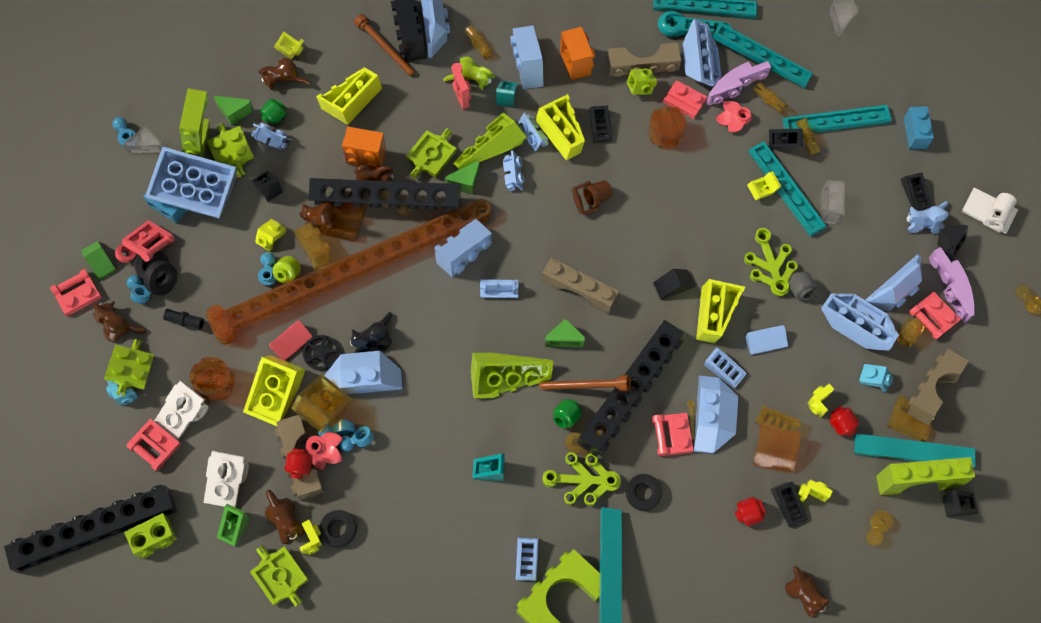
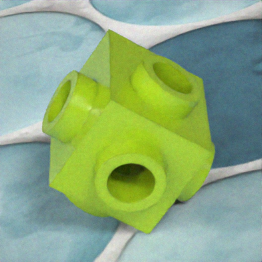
M646 68L631 69L627 80V85L632 95L652 94L657 84V79L652 70Z

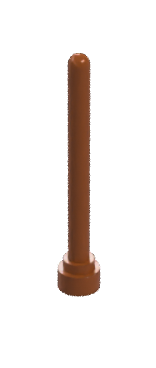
M360 14L355 18L354 24L358 29L365 30L409 76L415 74L414 70L370 26L369 19L364 14Z
M620 375L613 380L541 382L539 384L541 390L616 387L620 391H630L631 389L629 375Z

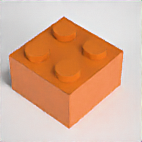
M582 26L561 32L560 53L570 79L575 80L590 76L594 67L593 58H595V52L593 47L589 46L588 34L584 33Z
M347 126L342 143L346 163L354 167L368 165L372 169L383 166L387 152L384 133Z

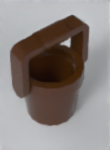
M606 180L593 184L590 181H586L572 188L573 199L581 215H587L600 209L599 205L613 195L612 188ZM582 187L585 201L592 207L584 211L583 203L578 193V189Z

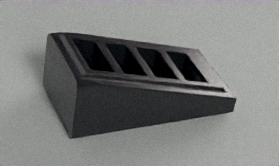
M608 105L590 107L589 118L593 142L612 141ZM603 114V117H595V115ZM604 120V123L596 124V121ZM596 127H605L606 130H596ZM606 133L607 135L606 137H597V134Z
M923 173L901 178L902 186L911 207L917 211L932 207ZM921 194V198L915 197V195ZM924 201V204L917 205V202Z
M793 481L770 488L788 527L808 520ZM787 489L788 493L782 495L781 491ZM791 497L792 500L785 503L784 499ZM795 505L796 508L788 511L787 507ZM799 513V516L791 519L790 515Z

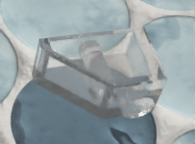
M833 0L828 11L836 40L843 36L858 14V7L854 4V0Z

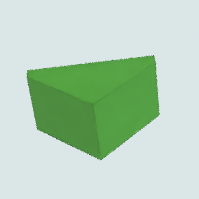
M214 96L217 108L231 126L253 112V106L249 99Z
M475 161L446 176L445 182L447 184H460L461 192L473 194L479 175V162Z
M98 241L81 250L84 258L99 280L117 271Z
M564 319L546 336L545 347H584L585 337Z
M226 504L217 538L235 546L251 518L246 512Z

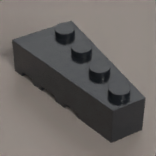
M416 0L390 1L392 12L396 11V15H393L394 24L399 27V30H396L397 41L401 40L399 45L400 55H404L405 62L426 59L424 38Z

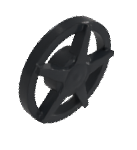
M326 335L312 337L303 348L304 361L314 370L321 371L331 368L339 357V347L336 341ZM323 339L321 345L314 346L311 344L316 340ZM326 340L332 342L336 349H328L325 346ZM309 346L313 350V355L307 360L306 351ZM336 353L333 361L327 365L326 359L329 354ZM316 359L322 361L324 366H314L310 362Z

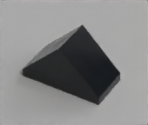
M769 129V148L803 147V129Z
M268 171L252 180L267 202L283 193L277 177Z
M968 225L940 229L937 244L942 248L950 261H953L966 241Z
M672 269L653 282L661 300L696 286L687 269Z
M953 490L942 497L947 517L978 514L973 493Z

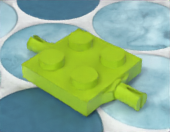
M224 123L217 124L220 134L207 140L216 162L236 167L238 177H242V175H245L242 165L254 159L244 132L240 126L226 131Z
M446 128L441 136L435 135L428 130L425 131L406 155V160L416 166L410 173L411 177L416 179L422 171L435 178L439 175L457 152V148L447 141L448 137L452 134L450 129Z
M135 339L132 348L116 344L114 346L104 380L112 381L119 385L118 396H120L121 390V397L125 396L127 387L145 388L155 354L140 351L141 340L137 344V339Z
M261 545V550L257 548L256 551L262 560L250 573L273 606L286 598H290L295 607L299 606L298 603L301 604L303 601H301L296 592L299 587L309 580L285 546L276 553L269 555L264 545Z

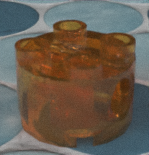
M663 107L653 111L648 127V137L653 144L655 143L661 149H671L679 145L686 128V119L678 107Z
M212 356L201 359L198 364L192 367L190 382L195 391L205 400L219 401L228 398L234 386V376L223 360Z

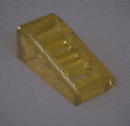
M766 406L762 407L755 421V424L790 441H794L800 428L799 419ZM768 413L770 414V416L766 423L764 422V419ZM774 417H776L775 425H771ZM784 421L782 429L779 428L781 422ZM789 424L792 425L790 432L787 431Z

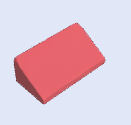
M298 320L271 342L269 346L280 359L286 361L313 336Z

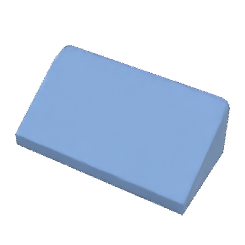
M784 325L749 332L745 337L750 355L788 347Z

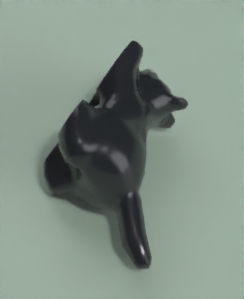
M391 312L380 322L373 323L362 332H356L352 329L350 344L357 347L354 353L367 352L373 346L378 347L380 351H384L390 346L392 340L389 337L386 324L391 320Z

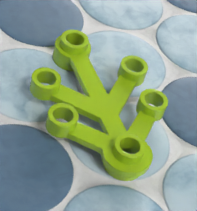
M760 228L755 234V241L761 244L766 261L756 257L754 253L748 252L744 257V262L747 265L754 264L770 272L772 278L762 274L759 269H753L750 273V279L754 282L761 281L770 286L772 293L776 296H785L790 290L788 280L792 273L797 270L798 264L795 261L787 262L785 266L786 271L781 277L778 270L785 258L790 255L792 248L788 244H783L775 260L768 243L771 233L766 228ZM759 236H763L765 240L760 239ZM747 257H752L753 260L750 261L747 259ZM789 265H793L795 269H790ZM753 273H757L759 277H754ZM777 286H781L783 290H779Z
M570 452L566 455L565 462L572 466L580 475L557 474L554 470H547L542 477L543 484L547 487H554L557 483L579 484L572 492H567L564 495V502L567 505H573L576 498L591 485H600L593 493H587L584 497V503L587 506H593L604 492L615 491L621 484L620 476L614 471H606L597 461L598 458L591 453L586 456L585 463L589 467H593L600 476H592L577 460V455ZM573 456L575 461H568V457ZM593 457L595 462H588V458ZM550 474L554 476L552 481L547 479V476ZM613 478L615 482L610 484L607 479ZM568 495L573 496L574 500L569 502L567 501L566 497ZM588 496L593 497L594 501L592 503L586 500Z

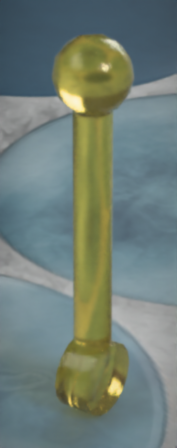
M690 400L687 402L690 413V431L692 440H695L693 414L695 403Z

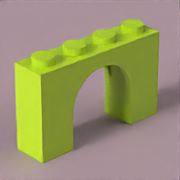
M188 88L179 127L182 152L204 158L210 131V121L204 118L208 103L207 91Z
M971 457L889 464L876 478L880 495L900 494L905 489L915 485L937 482L939 490L959 489L974 479L975 474Z
M574 549L570 553L566 551L559 559L561 563L556 568L552 566L545 574L547 578L542 583L538 581L532 587L531 591L533 593L528 598L524 596L518 602L516 613L526 623H560L547 608L546 595L548 591L558 583L571 582L579 586L596 602L599 598L600 573Z

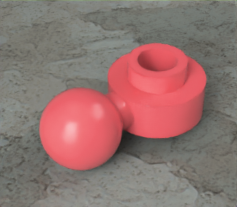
M120 244L115 251V256L120 262L129 263L134 259L136 253Z

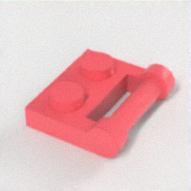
M454 63L451 67L454 75L453 89L464 110L470 108L469 100H471V95L469 91L471 87L468 80H464L462 65Z
M148 220L123 238L122 245L139 254L144 261L148 262L155 253L166 245L172 244L175 238L171 233ZM159 237L162 238L159 242H157V243H156L155 245H153L151 248H149V249L145 248V247H147L149 244H151L153 241H155L157 238H159Z
M86 269L81 270L78 275L65 282L50 287L67 317L102 298ZM85 280V284L62 296V291Z
M932 292L909 311L912 316L915 315L933 334L932 337L935 340L961 320L935 292ZM921 310H923V311L940 327V329H938V328L922 313Z
M687 413L652 416L659 445L657 449L658 456L693 453L694 449ZM663 423H668L672 447L666 446Z
M149 419L128 442L126 447L130 451H135L152 465L151 468L154 471L158 472L170 456L180 447L181 443L153 420ZM144 440L161 455L156 459L139 445L140 442Z

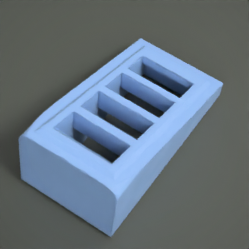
M717 347L704 363L706 368L734 389L747 374ZM718 358L719 361L715 364L713 361ZM722 363H725L726 365L721 370L719 368ZM730 367L732 370L727 375L725 372ZM737 372L738 376L733 381L731 377Z
M517 537L516 580L536 581L538 538ZM522 544H533V548H522ZM521 552L533 553V557L521 556ZM521 561H533V565H521ZM520 570H532V574L520 573Z

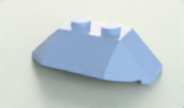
M421 0L428 58H432L447 42V34L450 33L449 23H445V19H448L447 8H443V1Z
M694 19L682 44L685 73L687 76L713 87L722 78L718 46L715 39L712 38L713 35L709 31V25Z
M917 254L865 301L880 310L891 311L895 306L900 308L907 301L905 298L908 295L912 297L919 290L918 285L922 282L921 256Z
M831 293L821 308L833 329L865 349L889 351L899 336L887 313L856 294Z
M381 351L341 354L323 377L324 397L403 389L401 369Z
M699 375L694 435L695 452L713 454L736 435L738 395L720 378Z

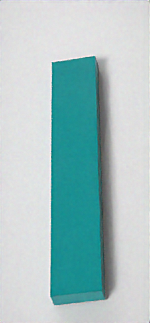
M653 0V10L756 19L757 1Z
M723 23L719 24L712 36L718 42L759 64L768 61L771 71L804 89L813 75V72Z
M888 105L784 117L782 119L784 129H803V134L887 124L892 121Z
M765 141L750 148L748 153L765 176L771 171L774 172L781 185L777 190L778 194L807 234L812 237L826 229V224Z
M864 434L854 435L855 455L911 462L971 457L973 469L975 468V448Z
M602 507L600 510L599 623H622V510Z

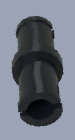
M167 308L163 315L165 321L178 323L182 327L189 326L201 330L204 326V318L189 315L185 311L181 313Z

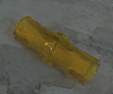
M473 25L467 27L465 34L472 41V46L479 51L482 58H489L492 55V51L486 45L484 37L479 35Z
M761 82L757 84L761 90L754 87L753 91L762 97L766 104H770L777 110L778 113L784 111L781 107H787V104L779 99L774 91H770Z
M807 118L796 122L797 127L803 129V141L807 146L810 156L820 152L821 149L815 138L816 134L812 132Z

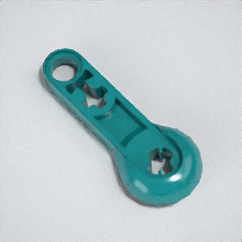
M668 11L659 17L657 22L658 29L665 36H686L692 21L696 18L685 17L676 11ZM696 19L708 24L712 35L714 34V28L717 29L720 23L732 28L726 22Z

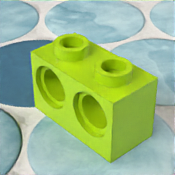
M163 513L124 532L133 554L138 558H146L152 555L154 550L160 547L166 548L173 543L172 541L177 539L168 517ZM165 528V534L157 537L158 531ZM146 538V543L138 547L139 540Z

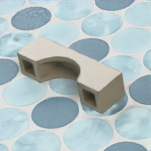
M678 43L660 44L659 50L654 55L646 58L632 55L626 47L610 48L607 52L609 76L621 77L623 75H630L631 69H651L653 74L677 71L681 64Z
M550 258L542 272L541 282L557 290L568 289L584 297L592 307L608 315L617 301L618 290L553 258Z
M947 349L944 355L940 353L934 363L937 365L936 368L931 367L926 375V378H928L927 382L922 381L918 387L919 395H913L908 405L911 407L907 414L929 426L943 404L936 393V385L941 383L955 384L969 360Z
M300 414L276 422L278 428L275 429L278 441L282 440L283 447H280L283 459L286 458L287 453L291 452L293 448L299 449L300 445L308 438ZM311 469L310 474L303 475V479L293 478L292 492L294 496L298 495L301 501L324 493L319 474L314 469Z

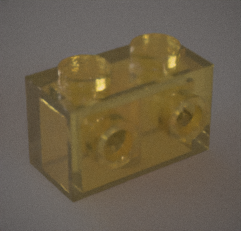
M309 222L293 231L297 242L314 269L331 261L329 254L331 249L326 241L322 242L320 239L322 235L317 227L313 228Z

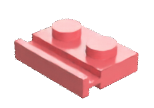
M676 80L664 98L663 103L694 119L706 102L707 96Z

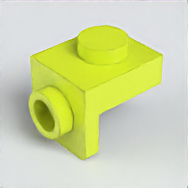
M283 32L273 48L292 60L295 55H300L304 48L301 46L304 40L300 39V41H297Z
M773 171L747 184L755 200L770 196L781 187Z
M271 219L258 228L255 242L266 250L271 251L274 242L286 233L287 228Z
M830 384L824 388L822 385L813 392L814 396L808 402L810 410L814 414H818L819 417H822L828 411L822 404V401L834 391Z
M810 479L806 484L803 483L798 494L801 495V503L806 500L808 494L826 502L833 490L829 489L822 482H815Z
M307 520L302 525L311 542L301 546L300 550L304 555H311L322 546L318 537L321 532L316 523L312 525L310 520Z

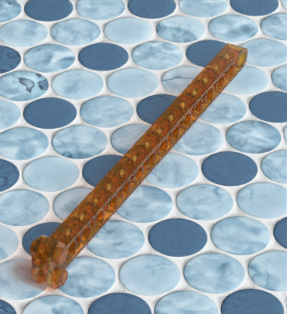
M477 200L456 209V211L442 215L226 310L220 305H213L206 313L208 322L219 343L230 344L236 337L235 331L439 243L450 236H455L460 233V229L475 219L481 224L488 221L491 217V204L487 200ZM479 209H485L486 212H485V213H480V212H478V210H479ZM463 216H468L470 219L462 220L461 218ZM450 223L453 226L446 228L444 225ZM429 231H435V232H436V234H434V235H429V234H427V233H428ZM413 238L419 239V241L415 243L411 242L410 240ZM397 245L402 247L400 250L393 249ZM378 253H384V254H385V255H384L383 257H381V258L376 257V255H377ZM360 261H367V264L359 265ZM344 268L350 269V271L347 273L341 272ZM326 276H332L331 280H324ZM309 283L315 284L313 288H306ZM291 291H297V294L294 296L288 295ZM273 299H280L278 303L271 304ZM257 306L262 307L258 312L253 311ZM238 314H243L241 319H235Z

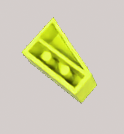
M365 67L347 77L346 81L339 86H332L331 90L324 95L319 94L316 96L322 110L346 125L382 89L378 75Z
M568 94L540 107L535 120L566 161L580 154L585 142L579 123L575 119L574 109L571 108Z
M708 279L701 290L696 340L716 343L722 337L731 315L739 302L738 300L745 289L744 286Z

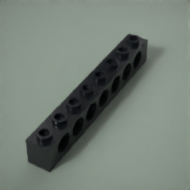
M310 178L309 201H314V205L333 202V205L344 206V203H351L353 207H363V203L370 204V207L381 208V204H389L388 208H400V205H407V209H418V206H426L427 210H437V206L444 207V210L456 211V207H460L461 185ZM329 187L334 190V194L330 198L326 196V190ZM347 188L352 190L350 198L344 196V191ZM365 189L371 191V196L368 199H365L362 195ZM387 189L390 196L388 199L383 200L381 192ZM406 190L408 198L402 201L399 197L400 192ZM425 191L427 193L425 201L418 199L419 192ZM439 192L446 194V199L443 202H439L436 198Z
M666 320L662 322L624 374L630 376L631 386H635L637 390L620 391V389L615 387L579 436L577 442L579 446L595 457L600 452L605 453L610 445L608 442L610 438H615L620 432L621 428L619 426L622 421L624 423L628 421L632 414L630 412L632 407H638L643 399L640 397L642 393H647L653 385L652 379L660 376L663 371L662 365L664 363L668 364L674 355L672 351L674 349L678 350L684 341L681 339L684 334L682 330ZM660 343H665L668 347H663ZM650 357H655L658 361H652ZM644 371L647 373V376H643L639 372ZM618 401H625L627 405H620ZM612 415L616 418V420L611 421L607 418V416ZM601 430L605 435L599 436L596 431Z
M157 485L146 493L139 492L133 494L130 499L117 500L111 503L109 507L96 508L88 515H78L69 522L56 523L51 526V529L35 531L31 533L30 537L14 539L10 542L11 544L4 546L9 568L19 573L124 533L162 513L166 516L176 513L177 509L171 490L166 485ZM151 500H155L154 506L147 508V504ZM135 507L134 514L127 516L128 510ZM115 515V520L108 524V518ZM91 523H95L94 529L88 531V526ZM75 530L74 536L68 539L69 532ZM54 538L53 545L48 547V541ZM34 545L33 552L28 555L27 551L29 547Z

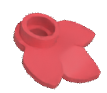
M723 101L722 104L725 112L716 117V121L719 124L728 126L729 132H738L743 128V125L751 121L752 114L748 108L741 107L737 102Z
M327 432L321 437L317 435L311 436L306 441V450H309L308 453L313 456L312 464L314 467L324 470L326 463L336 464L342 461V456L336 448L343 439L340 435ZM312 443H318L319 448L314 449Z

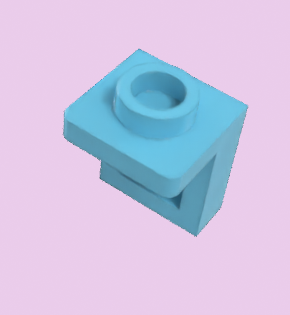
M864 364L859 382L862 385L880 387L883 392H887L888 387L892 385L893 376L885 366Z
M107 380L109 385L106 387L107 392L119 405L129 404L133 402V399L138 398L137 393L132 388L126 390L123 397H121V390L120 396H118L119 385Z

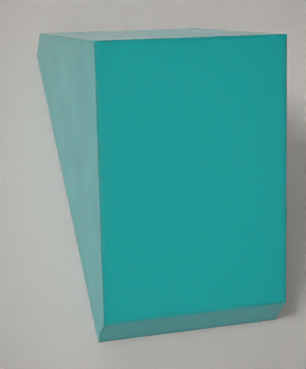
M501 80L496 90V105L514 108L518 83Z
M505 454L474 459L472 479L504 481Z

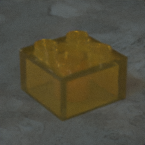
M321 374L298 394L291 409L320 433H323L345 412L352 398Z

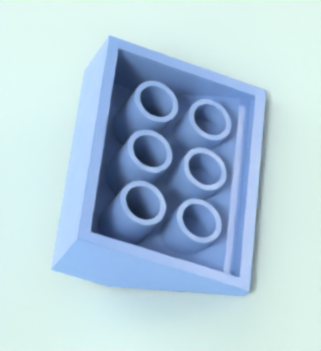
M162 147L145 198L220 219L237 177L236 167Z

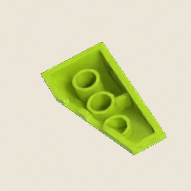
M502 113L486 127L487 132L483 136H478L475 139V145L466 148L453 164L460 170L475 161L482 162L509 151L523 143V140L526 138L525 134L513 119Z
M491 352L472 353L471 380L473 398H494L499 396L500 393L516 391V388L525 385L532 386L551 380L553 360Z

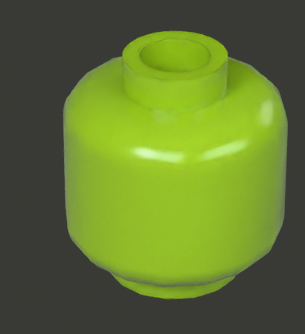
M292 256L282 257L273 267L274 277L284 284L294 281L301 272L300 263Z

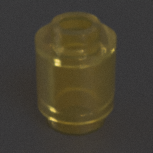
M917 318L907 319L898 333V342L906 347L916 344L924 330L922 322Z

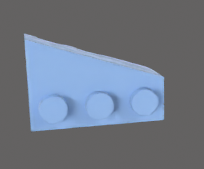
M534 26L512 28L513 36H510L511 47H513L514 58H516L517 69H519L522 88L544 87L543 58Z
M477 219L460 229V234L455 238L452 236L447 238L448 243L442 247L440 245L434 247L436 263L451 277L455 274H460L469 261L473 262L478 257V253L483 249L486 250L492 243V233Z

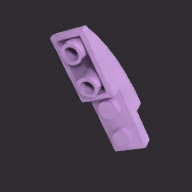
M767 61L754 67L749 62H746L728 72L712 88L707 99V105L719 104L727 98H735L740 94L742 86H748L757 80H764L771 68L769 62Z
M940 247L930 255V263L940 274L941 280L948 286L943 291L946 300L953 305L957 316L966 323L974 315V298L971 285L960 262L956 260L951 263Z

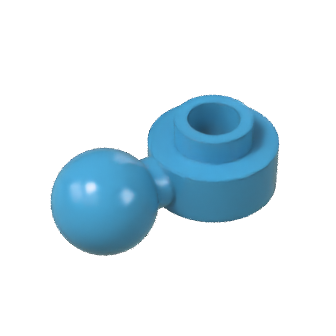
M115 118L112 125L116 131H119L117 137L119 143L124 148L134 147L138 141L137 135L133 130L126 129L128 124L124 118ZM130 135L128 139H124V137Z
M265 252L260 257V262L264 268L259 271L258 279L265 287H272L278 281L273 275L272 268L276 259L274 254L270 252ZM270 273L269 278H264L265 274Z
M137 275L130 276L127 279V286L131 289V299L139 304L148 302L151 292L142 285L141 278Z
M341 419L333 427L329 424H323L320 426L318 434L320 437L327 432L349 435L355 432L354 422H350L349 419Z
M362 426L353 433L352 437L342 436L343 439L338 446L345 452L350 451L354 444L358 447H365L372 442L374 434L367 426Z

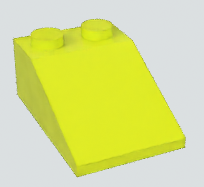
M272 355L261 357L243 412L277 426L276 422L283 420L300 388L306 369Z

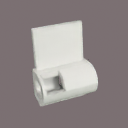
M973 188L961 212L983 222V225L999 233L1003 232L1006 234L1018 211L1014 207L1017 200L1008 193H1000L994 198Z
M180 381L171 390L165 400V405L154 422L179 441L190 422L198 421L206 414L208 405L204 403L205 399L186 383Z
M212 451L208 459L206 477L208 478L204 503L223 507L229 504L236 508L240 483L246 480L249 470V463L244 461L243 456Z

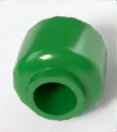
M277 98L275 100L269 99L260 109L263 115L261 119L268 125L271 123L278 125L287 116V107Z
M564 399L553 410V420L560 428H572L582 417L580 404L575 400Z

